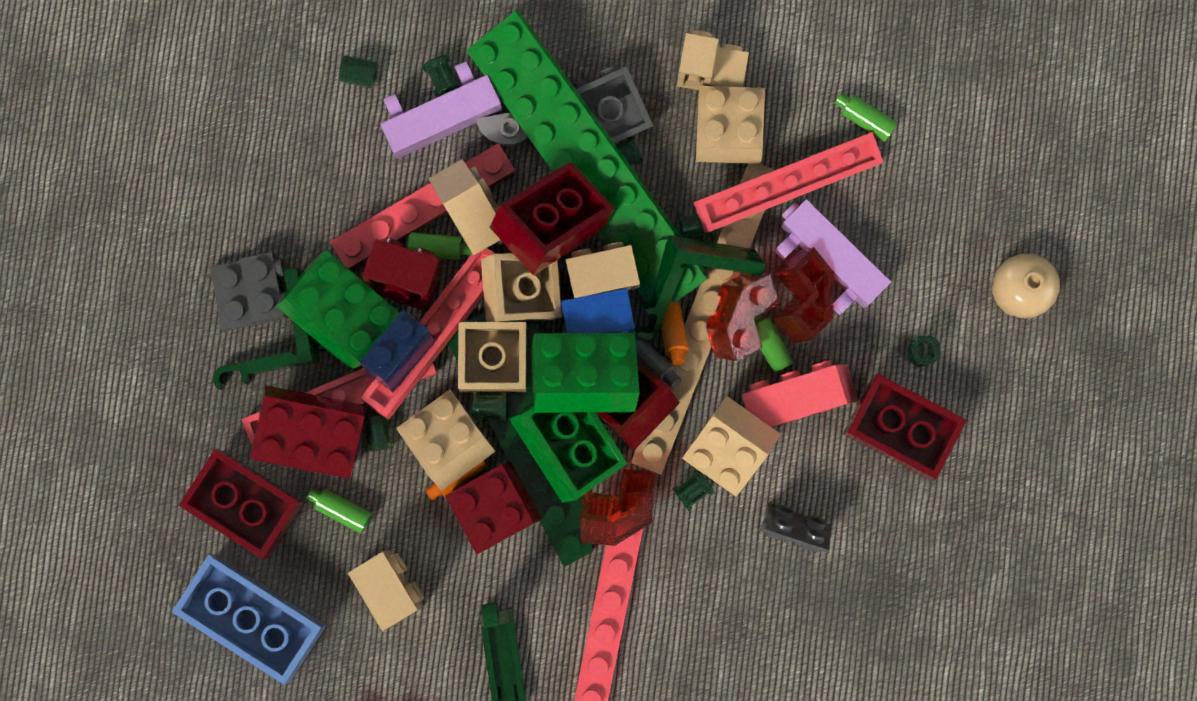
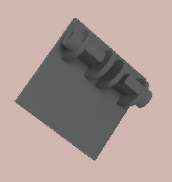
M767 505L766 519H763L760 531L766 533L765 536L780 541L783 538L785 543L792 541L794 546H798L799 543L801 548L815 553L817 550L826 553L830 551L831 524L826 523L824 519L815 515H808L806 517L797 514L793 509L785 505Z

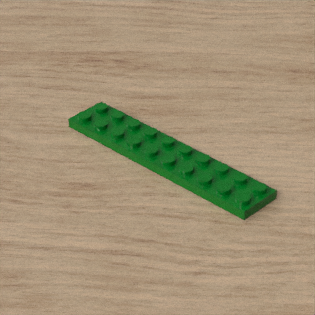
M519 10L514 11L466 51L483 75H488L495 92L551 170L554 172L571 161L615 208L604 229L598 235L605 245L623 242L624 246H632L640 287L637 290L646 302H651L668 236L681 237V235ZM682 264L685 269L671 299L672 302H677L710 278L703 266Z

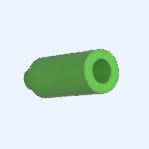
M841 92L834 102L844 109L842 112L843 116L869 133L873 132V135L883 142H886L898 122L855 94L851 99Z
M409 233L408 249L416 251L417 248H422L433 252L436 258L461 260V255L470 256L472 254L466 242H463L462 237Z
M759 309L748 314L753 324L749 330L774 374L794 364V359L770 317L764 319Z
M312 487L306 499L316 504L315 510L359 534L363 533L373 514L327 488L321 492Z

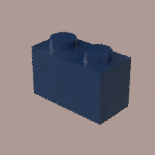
M402 310L359 362L371 377L393 393L435 341L425 326Z

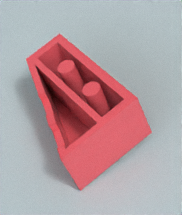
M830 360L812 365L813 372L800 375V371L796 370L780 375L782 382L770 385L768 380L751 384L749 385L751 391L741 394L746 410L771 427L846 404L855 403L859 399L848 364L832 366Z

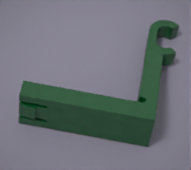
M669 235L651 302L642 303L647 314H653V317L648 327H635L636 334L642 339H651L660 332L666 311L685 269L682 264L762 276L765 262L762 261V258L755 249Z
M298 268L284 270L287 291L304 271ZM292 321L297 353L294 354L291 351L221 366L214 372V385L217 389L222 390L225 386L223 377L226 373L239 371L241 373L240 381L249 385L251 375L320 363L317 341Z
M497 602L482 605V613H479L492 701H499L498 687L501 688L502 701H516L514 685H517L519 701H526L513 609L498 610Z

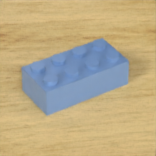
M217 554L207 556L172 610L173 614L283 685L292 681L327 626Z

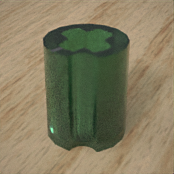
M345 54L340 64L339 81L373 89L378 76L379 63Z

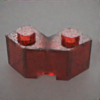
M814 247L794 252L774 272L794 296L774 318L775 322L793 343L812 341L833 319L834 305H830L831 286L834 285V271Z
M744 273L722 284L718 294L721 297L714 315H710L706 324V330L715 357L731 361H738L762 349L753 318L779 305L770 274L762 273V276Z
M623 469L618 495L591 492L584 494L580 514L582 543L616 546L651 524L657 499L656 472Z

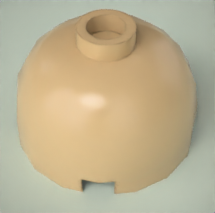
M1018 254L1010 257L997 268L994 274L992 294L997 305L1010 316L1024 319L1039 316L1054 305L1060 292V278L1056 268L1046 258L1037 254Z

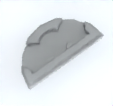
M511 113L482 117L476 120L480 133L489 141L496 144L499 143L501 147H514L528 140V136Z

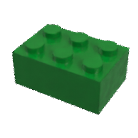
M326 249L314 258L276 304L280 311L351 370L361 365L359 361L400 314V312Z
M534 333L531 352L534 413L635 412L639 397L635 333Z
M531 403L509 418L562 503L579 499L628 464L596 412L534 413V405Z

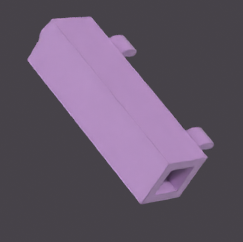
M466 61L454 67L463 86L405 113L395 94L384 98L383 100L392 119L380 125L396 158L399 159L473 125L479 118L492 116L503 111L500 103L502 100L495 92L488 75L475 80Z
M807 199L800 206L794 202L782 214L785 221L781 228L789 236L774 252L782 260H785L799 245L845 290L831 305L839 315L854 300L863 308H866L891 283Z

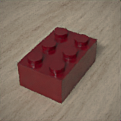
M570 161L502 203L489 228L534 276L601 232L615 208Z
M876 374L872 376L843 435L928 480H937L967 420L882 375Z
M265 385L250 459L350 479L365 417L364 405Z
M214 449L178 506L261 559H269L305 502L227 452Z

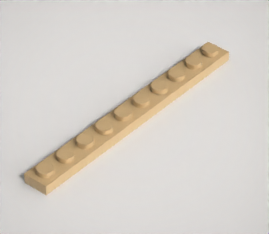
M748 164L740 184L775 169L762 164ZM765 210L723 226L717 243L750 248ZM707 267L706 272L710 278L700 285L684 325L689 352L684 356L685 364L676 366V374L681 378V382L675 388L669 386L680 404L636 448L631 464L662 475L740 272Z

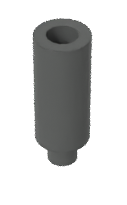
M636 334L637 360L665 384L667 383L671 388L677 387L681 382V378L676 374V366L672 365L646 339H642Z

